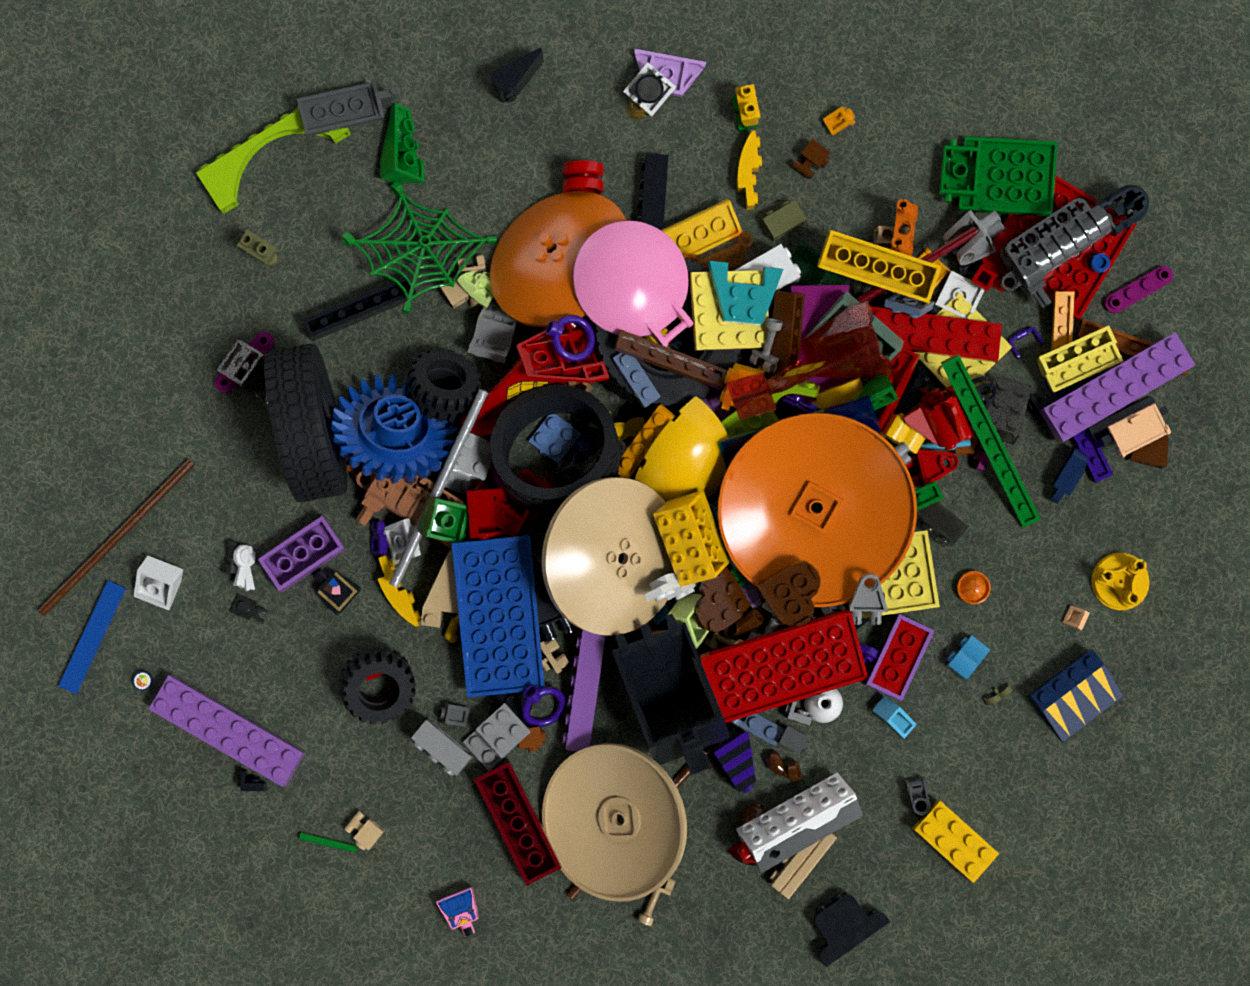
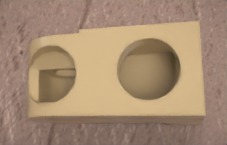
M878 226L874 229V244L881 247L891 246L895 227ZM902 228L900 234H906L909 228Z

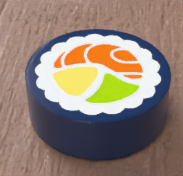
M140 671L134 675L133 685L138 690H148L153 685V677L149 672Z

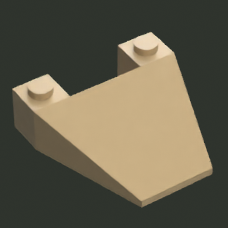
M449 550L426 596L422 608L421 625L440 628L444 612L459 614L452 550Z

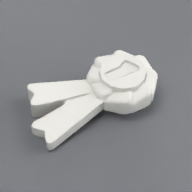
M239 545L233 553V560L238 566L233 585L244 588L245 591L255 590L250 566L255 563L256 552H254L251 546Z

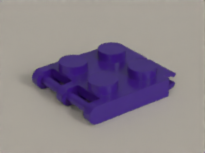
M795 394L791 396L785 395L782 400L789 407L802 414L825 413L816 405L803 401L802 398Z

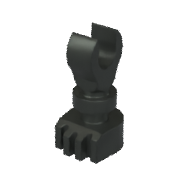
M229 541V557L226 559L228 565L223 566L224 574H237L238 566H235L236 564L233 560L234 550L240 545L237 541Z

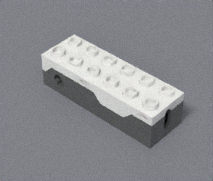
M835 773L736 829L741 840L740 847L737 850L740 859L744 864L754 863L761 873L765 872L862 817L863 813L856 794L838 773Z

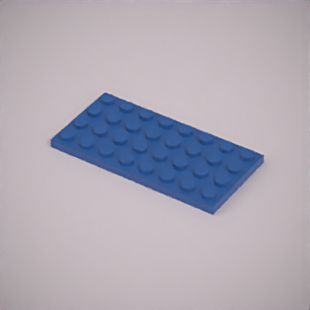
M530 535L452 542L467 697L524 692L531 685H535L538 689L544 688Z

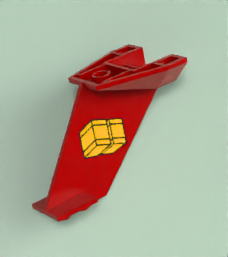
M586 315L582 317L589 323ZM568 323L563 326V332L559 337L562 347L572 354L582 352L587 345L585 330L576 323ZM546 330L517 344L516 348L521 360L488 393L470 433L481 438L491 436L495 422L501 412L512 401L514 402L515 398L529 390L541 386L543 388L546 385H565L567 382L592 383L609 379L604 362L598 361L594 349L582 361L573 362L565 360L554 349L552 337L546 335ZM467 416L460 419L461 425H463Z

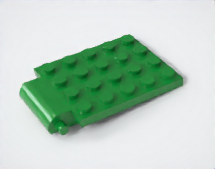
M965 136L963 146H957V140L950 139L949 145L943 146L939 195L944 197L945 203H951L952 198H959L958 211L969 212L971 210L972 212L991 213L995 210L998 214L1048 217L1053 213L1058 142Z

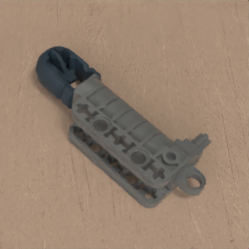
M1125 185L1107 195L1104 200L1095 203L1092 209L1084 199L1077 198L1034 225L1000 250L999 258L1009 272L1000 280L1001 289L1005 292H1011L1020 287L1026 292L1028 297L1033 294L1041 308L1051 303V300L1042 288L1046 285L1042 280L1046 277L1045 275L1107 234L1116 236L1123 229H1127L1141 220L1149 208L1147 193L1139 186ZM1125 197V201L1121 203L1120 200ZM1113 201L1117 202L1116 208L1113 209L1116 215H1123L1127 218V220H1122L1116 225L1113 223L1111 215L1107 214L1104 210ZM1075 203L1078 205L1082 204L1083 207L1081 208V210L1077 205H1075ZM1074 209L1075 212L1071 215L1069 211ZM1132 209L1133 212L1128 214L1127 211ZM1047 227L1049 231H1045L1039 236L1038 231ZM1013 246H1015L1017 251L1011 253L1010 251L1014 248ZM1006 278L1013 279L1014 286L1012 288L1005 286L1004 280Z

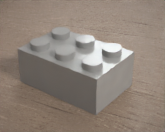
M430 719L425 720L411 738L414 740L412 744L421 751L425 749L430 753L428 757L435 763H442L444 765L443 770L451 776L454 774L456 776L459 775L474 757V755Z

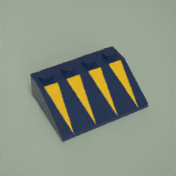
M1088 649L1028 694L1027 697L1059 739L1064 742L1122 698L1123 694L1094 650Z

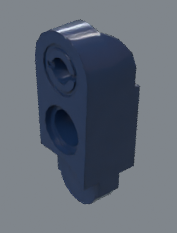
M1076 447L1071 451L1053 481V486L1056 489L1050 500L1058 504L1064 494L1071 495L1084 474L1083 470L1087 465L1088 459L1085 453Z

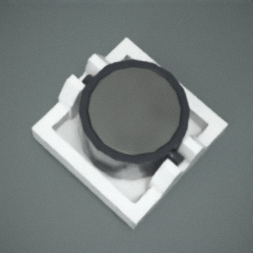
M647 62L623 92L653 116L676 89V86Z

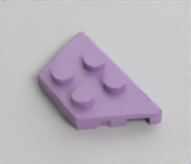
M635 49L634 52L639 71L648 62L676 86L671 95L679 97L685 94L706 66L704 61Z

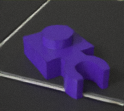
M372 522L371 555L387 554L388 541L386 540V535H384L385 522Z

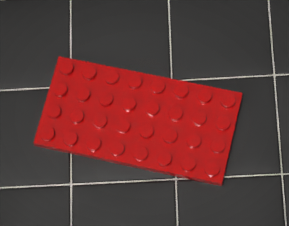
M849 609L810 620L804 625H794L699 655L725 723L869 679L852 613Z

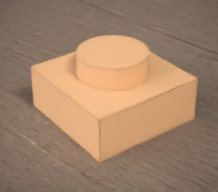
M1071 605L1063 623L1082 630L1090 613Z

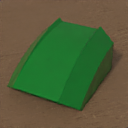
M430 496L425 502L419 525L420 534L448 542L465 541L469 531L468 505Z

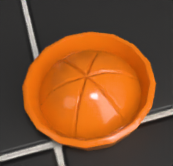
M969 571L959 579L957 591L960 598L966 603L980 604L988 598L991 587L988 578L983 573Z

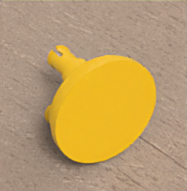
M1113 553L1102 558L1095 566L1091 577V585L1096 598L1103 605L1114 610H1128L1140 604L1146 597L1149 589V575L1146 569V562L1127 553Z

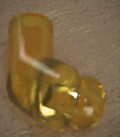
M629 97V108L635 120L644 119L645 110L639 109V105Z

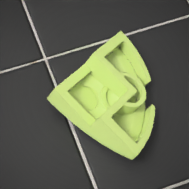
M471 271L461 275L457 281L473 299L487 308L494 299L490 284V273L483 272V274L478 273L474 276L475 272Z

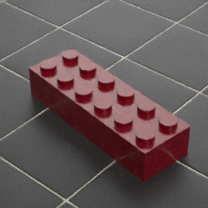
M511 761L474 779L526 886L561 869L562 865Z

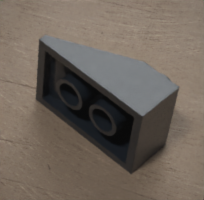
M541 47L490 73L492 84L502 103H510L517 99L516 96L521 93L542 65L544 59Z

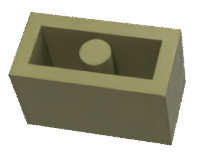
M796 200L793 202L787 201L780 206L781 209L775 212L771 210L764 215L762 224L773 242L806 223L807 218Z

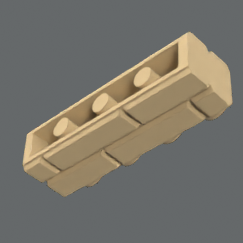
M830 834L782 861L783 866L779 871L776 869L769 877L771 879L769 884L787 899H790L837 837Z

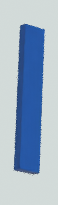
M109 580L107 581L60 681L59 687L78 694L127 588Z

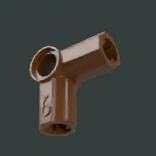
M753 608L746 615L724 629V634L733 640L742 639L745 641L749 633L760 626L764 619L758 610Z

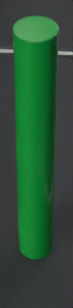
M303 832L300 833L299 840L353 853L357 852V845Z

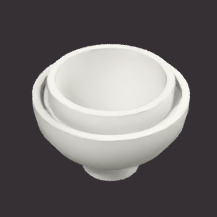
M837 689L805 698V711L809 713L808 716L814 721L820 723L831 722L842 711V696ZM822 700L828 701L827 707H822Z

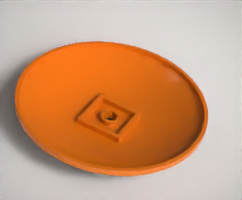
M585 191L560 193L548 197L524 211L505 231L492 258L490 284L498 305L512 319L532 327H547L551 320L557 322L560 318L567 315L584 317L586 314L576 298L573 280V269L579 250L586 240L600 228L615 222L627 221L622 211L604 196ZM557 247L556 250L550 253L552 248Z

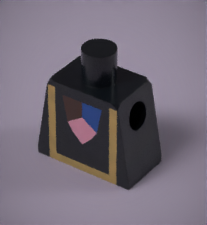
M320 570L314 577L322 584L318 588L317 593L337 616L363 589L336 571L329 576L325 571Z

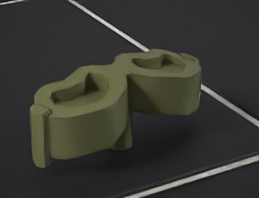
M1008 683V686L1001 693L995 688L996 696L989 699L983 698L986 704L996 703L1008 696L1013 691L1010 684Z

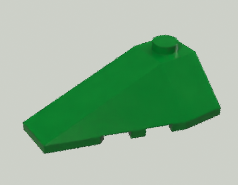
M397 103L392 104L380 161V178L391 183L397 181L399 184L423 183L424 162L423 159L418 160L416 149L420 148L419 143L415 142L412 137L415 127L409 108Z
M887 374L875 376L871 382L866 384L835 414L856 420L898 400Z

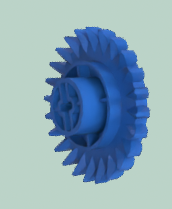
M395 374L391 375L388 388H384L379 375L375 377L373 390L370 389L364 379L361 380L360 395L350 386L348 389L349 401L340 396L338 402L340 410L335 407L333 409V419L335 421L332 420L331 430L334 433V444L340 447L339 454L343 458L350 457L349 465L352 468L360 467L362 468L361 474L365 476L370 474L376 475V480L378 481L389 478L392 483H398L399 479H405L409 483L413 482L414 477L417 475L424 479L428 477L429 470L436 472L441 468L442 462H446L455 443L453 438L456 436L457 427H450L453 422H447V420L438 422L437 419L432 418L431 420L426 415H421L418 406L406 397L405 385L407 378L402 388H397Z

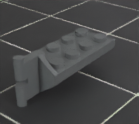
M375 82L298 98L297 104L306 137L384 120L383 109L392 107L393 103L398 104V89L392 87L391 89L378 92Z

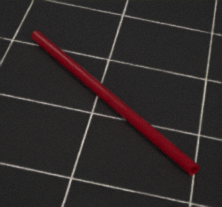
M973 226L922 257L921 260L933 263L978 234L977 229ZM875 286L855 299L863 305L885 292L886 289Z

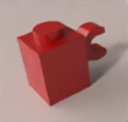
M985 263L982 264L971 282L986 291H989L993 286L1000 292H1005L1001 289L1000 280L998 279L1001 273Z

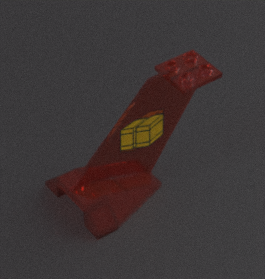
M865 301L849 306L805 338L802 344L807 358L768 380H766L764 372L726 383L739 419L743 420L776 410L777 407L772 394L788 390L812 377L873 379L880 374H887V376L894 374L888 355L883 356L872 326L875 318L869 302Z

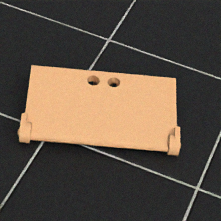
M1155 403L1107 427L1121 458L1165 435L1171 434L1169 426L1165 424Z

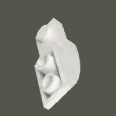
M670 573L649 583L652 591L645 594L648 602L653 599L657 602L665 597L668 600L674 597L676 600H679L694 592L693 587L699 585V582L680 587L676 574Z

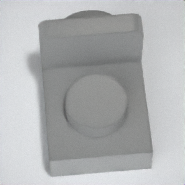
M797 701L786 705L784 712L787 714L786 718L807 725L811 724L812 718L808 717V712L799 709L797 713L794 712Z

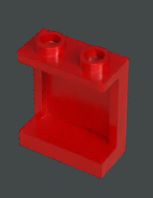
M503 488L467 491L470 538L486 540L506 535V531H496L494 497L504 496Z

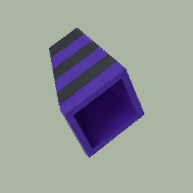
M743 731L712 751L739 793L741 791L744 793L754 788L752 784L756 782L749 734L747 731Z

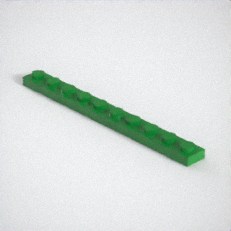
M959 354L942 361L941 364L1023 528L1041 520Z

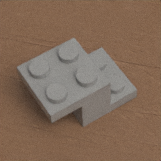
M492 301L487 308L483 307L478 317L475 334L469 345L468 353H472L477 357L491 359L494 362L505 363L513 347L519 322L507 315L497 302Z
M469 433L445 488L467 496V489L475 480H485L492 462L490 441ZM443 462V464H442V467H441V469H440L439 475H440V473H441V471H442V468H443L445 462Z
M504 703L463 743L489 771L531 731Z

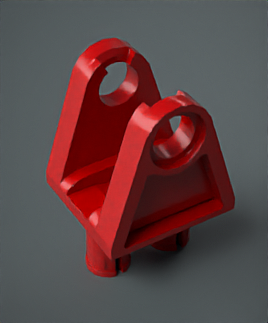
M918 450L917 454L910 456L911 462L906 467L907 469L916 468L917 475H912L911 479L914 487L920 486L921 488L951 473L957 468L959 460L951 452ZM943 460H947L949 462V468L944 466Z

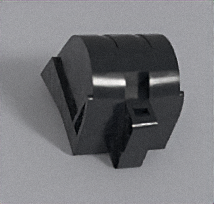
M673 614L665 616L668 629L659 633L652 634L649 625L646 623L640 626L643 635L641 640L628 644L623 633L616 635L619 648L612 650V654L653 760L659 765H663L684 756L691 775L710 768L704 748L727 740L730 737L724 717L685 622L678 625Z

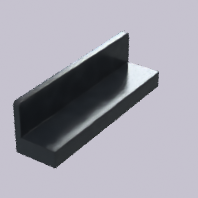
M1150 396L1088 427V431L1097 448L1114 441L1107 428L1108 426L1155 403L1153 397ZM1166 406L1158 408L1161 416L1169 413Z

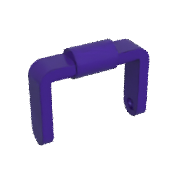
M1030 327L1027 330L1024 328L1015 333L1013 338L1009 339L1008 343L1012 346L1011 349L1017 359L1020 358V355L1013 342L1027 336L1031 331L1035 334L1040 345H1044L1035 327Z

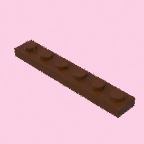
M620 330L618 332L614 350L721 390L724 387L727 370L626 331Z

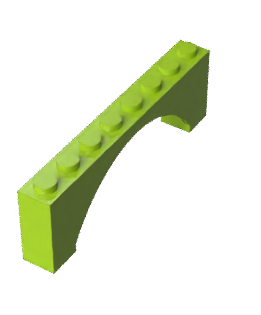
M298 107L293 113L283 115L277 123L267 125L261 133L251 135L245 143L235 145L231 149L232 151L219 155L215 159L216 161L211 164H205L199 169L200 171L197 172V175L223 214L239 205L237 195L241 176L250 159L260 148L286 135L305 134ZM348 128L317 135L331 139L336 144L351 135Z

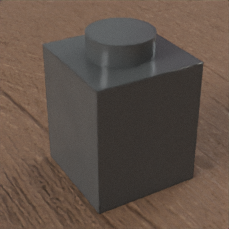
M786 725L778 743L800 754L801 751L805 752L809 741H807L808 736Z

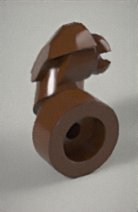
M771 751L766 756L765 762L771 772L777 773L780 777L782 775L784 778H789L792 782L801 780V768L798 761L789 762L787 767H785L777 751Z

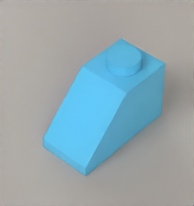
M886 696L872 710L904 739L917 725L900 706Z

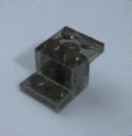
M238 339L217 371L268 404L264 376L265 355Z

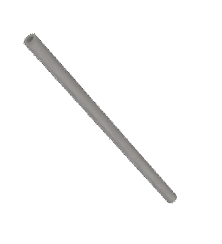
M479 389L430 494L431 497L440 498L488 392ZM423 512L389 583L397 588L422 537L419 525Z

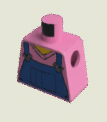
M473 887L437 900L436 903L452 930L461 927L464 937L475 933L472 922L477 920L479 915Z

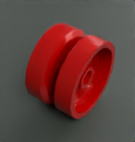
M579 160L563 164V176L567 178L563 181V193L573 191H585L599 195L604 193V182L600 180L604 176V165L602 163Z

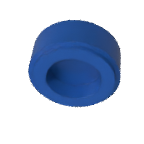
M1103 253L1094 255L1090 260V268L1095 273H1103L1110 266L1108 256Z

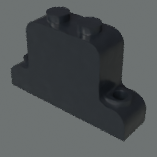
M841 892L831 898L832 902L828 905L824 903L815 909L817 913H815L813 921L827 941L818 948L819 958L825 967H828L890 923L886 915L876 910V908L865 914L851 894H841Z

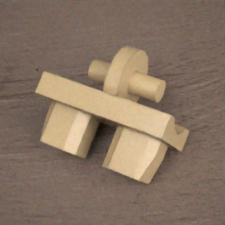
M555 639L545 643L544 641L541 642V649L547 657L544 659L542 656L544 670L547 672L551 669L547 664L549 661L556 673H560L562 668L569 663L565 654L556 659L551 653L560 647Z

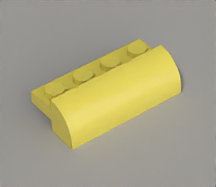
M1109 325L1038 357L1040 372L1045 377L1052 393L1123 362L1116 346L1117 341Z

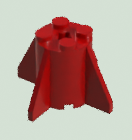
M945 387L946 390L941 392L939 389L931 392L923 388L918 389L922 396L920 399L922 403H918V408L903 416L907 425L937 446L945 447L946 450L954 449L957 446L956 444L973 436L970 426L971 422L953 387Z

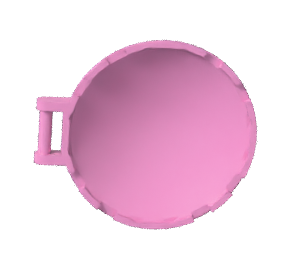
M620 221L600 228L586 240L579 250L574 264L573 280L578 303L586 316L604 331H609L616 335L620 330L639 337L651 335L658 344L665 347L669 345L668 342L685 328H690L693 325L690 317L682 309L686 300L689 282L686 262L680 249L664 232L643 222ZM678 317L681 322L663 336L660 331Z

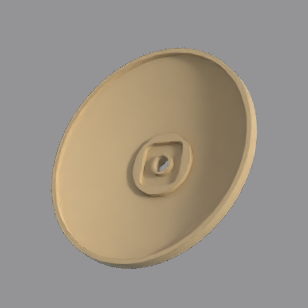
M620 477L601 478L589 482L568 496L558 508L549 524L542 550L544 583L551 601L560 614L571 624L584 631L606 636L633 631L650 621L668 600L665 597L657 602L655 599L648 602L645 594L652 591L649 583L664 575L675 573L653 516L666 502L649 486L632 479ZM623 553L624 560L622 563H619L618 557Z
M612 743L597 744L582 749L568 757L557 768L547 786L542 808L543 828L562 865L560 870L577 887L600 899L619 902L631 901L656 891L674 874L682 859L686 845V813L683 801L673 780L651 757L626 745ZM618 814H620V815L623 816V818H624V823H623V824H620V823L618 822V820H617V815H618Z

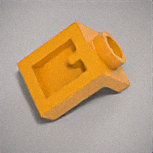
M840 107L823 118L830 133L835 135L849 125H854L855 115L850 108Z

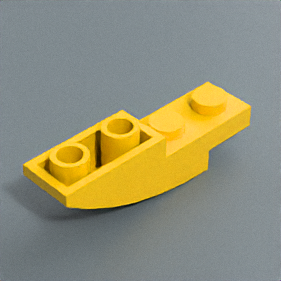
M752 131L746 140L737 172V192H745L746 210H752L755 204H758V195L753 189V185H756V175L752 174V172H758L759 166H762V156L758 155L757 148H760V137L756 136V131Z
M386 555L378 558L384 573V577L378 578V581L386 598L406 621L415 627H419L421 615L419 610L415 611L413 603H416L413 593H409L407 589L400 591L399 588L402 587L401 582L398 588L390 585L389 583L394 574L393 570L395 569L392 558L388 559Z

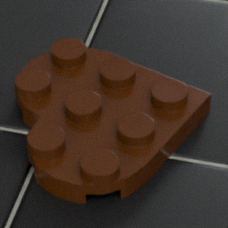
M803 560L779 570L759 582L757 587L782 624L799 626L806 624L812 618L814 613L812 598L818 593L821 578L818 570L808 561Z
M725 567L716 578L701 581L699 590L702 597L696 603L697 607L694 616L697 624L703 630L719 632L739 620L753 608L734 575Z

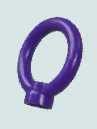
M567 315L560 318L557 322L551 320L546 328V335L552 337L554 349L565 360L573 362L582 361L594 349L595 334L593 328L580 316ZM568 323L579 324L587 334V345L580 353H569L560 343L559 337L563 332V326Z
M531 685L524 691L523 695L526 700L522 707V715L529 725L534 727L548 726L557 721L563 714L566 707V699L559 689L554 687L538 689L535 685ZM541 696H555L558 699V707L552 715L544 719H535L530 715L532 703L539 702Z

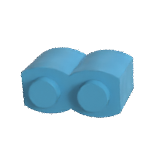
M973 635L968 638L965 636L958 644L961 648L957 653L953 651L947 658L949 663L946 666L963 680H967L990 651L988 647Z

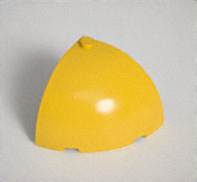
M697 396L680 409V415L674 422L670 420L660 432L644 457L647 460L644 467H639L634 479L656 491L665 502L704 490L706 498L712 496L721 489L724 475L734 458L732 445L724 426L715 413Z

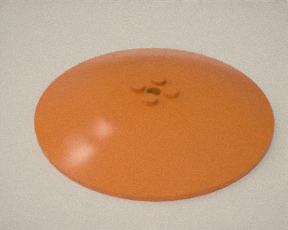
M806 413L790 416L770 424L751 437L737 452L724 475L718 500V519L721 536L729 556L739 571L753 585L757 587L759 582L786 566L805 560L818 570L821 578L818 593L812 598L814 607H829L850 602L860 577L864 573L877 574L880 584L884 583L894 573L904 559L914 536L917 502L914 484L903 459L883 436L867 425L845 416L830 413ZM819 502L823 508L819 512H814L811 509L812 504ZM868 578L864 584L872 586L875 584V580Z

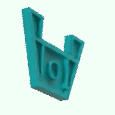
M708 261L723 322L762 325L784 269L764 267L762 286L727 282L728 263Z

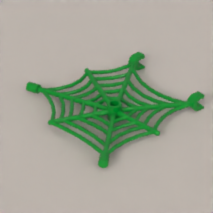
M395 181L391 185L393 189L390 192L400 197L397 207L387 223L376 232L358 240H355L346 231L342 235L343 240L341 242L348 247L354 245L364 253L371 267L370 276H384L398 284L407 298L402 312L409 314L412 306L411 301L420 294L437 287H454L460 273L474 253L485 242L487 244L497 243V237L486 236V238H483L463 228L448 213L449 208L440 211L420 206L408 198L404 193L403 186ZM402 201L405 207L398 225L388 235L379 240H367L380 233L391 223ZM407 201L422 210L439 213L441 216L440 218H431L420 215L410 209ZM407 212L410 217L407 229L398 238L392 241H385V239L389 238L400 228ZM414 215L437 222L435 225L424 224L415 220ZM447 215L457 227L476 239H468L457 234L443 221L445 216ZM413 223L415 228L412 235L407 241H398L407 234ZM442 223L447 230L461 239L452 240L442 231L439 225ZM418 224H420V225H422V226H424V227L432 228V230H431V231L424 230V229L420 228V227L418 226ZM438 229L448 240L441 241L434 235L435 231ZM416 232L420 238L419 242L411 241ZM422 232L427 233L428 236H423ZM469 243L454 260L447 273L443 267L452 250L457 244ZM473 243H479L463 262L452 281L449 275L458 260ZM358 244H368L373 249L381 265L379 268L374 270L369 255ZM372 244L382 245L390 261L383 264L380 254ZM453 244L440 264L438 256L441 250L446 245ZM385 245H393L399 256L392 259L391 253ZM397 245H406L407 252L401 255ZM442 245L436 255H434L430 246ZM420 250V255L417 256L414 252ZM424 252H428L430 256H424ZM407 256H414L416 259H418V262L416 263L413 259ZM403 258L411 261L416 266L415 273L408 266L398 261ZM424 259H433L436 265L428 264L421 266V263ZM397 264L407 269L413 276L412 283L403 272L389 266ZM423 268H439L441 271L418 275L419 270ZM386 269L401 274L410 285L409 294L397 279L388 274L380 273V271ZM430 275L444 276L443 278H432L416 283L417 278ZM432 281H448V283L430 286L413 295L415 287Z

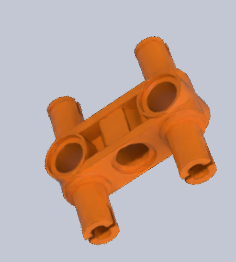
M903 199L898 200L891 250L912 256L918 204H912L906 199L904 201ZM903 227L909 228L906 234H900V230Z

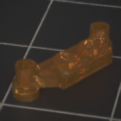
M748 231L740 233L738 243L732 247L704 259H701L696 254L689 255L687 259H690L691 262L696 261L702 264V267H707L708 269V261L728 263L729 270L745 262L743 258L753 243V235ZM747 239L749 242L743 243L742 240Z

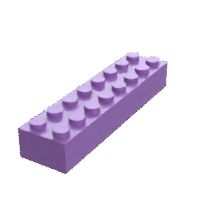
M1175 332L1039 412L1058 444H1061L1195 366V363Z
M168 675L149 707V710L282 787L287 786L306 753L173 675Z

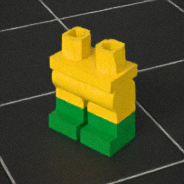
M754 84L736 87V95L732 96L735 113H738L736 114L738 130L740 132L756 129L758 127V119H760V112Z

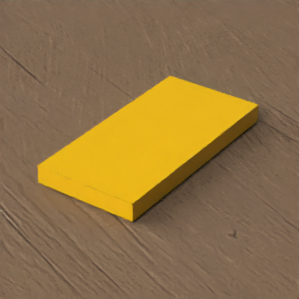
M729 199L661 230L674 241L683 257L691 259L743 234Z

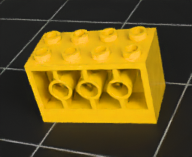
M704 490L670 499L653 514L680 587L716 578L730 563Z

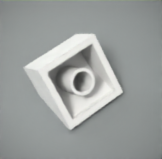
M147 556L137 570L134 597L170 610L182 580L183 569Z

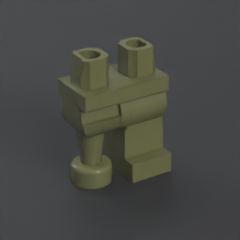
M246 230L237 246L254 259L260 260L267 266H274L278 262L277 248L249 230Z

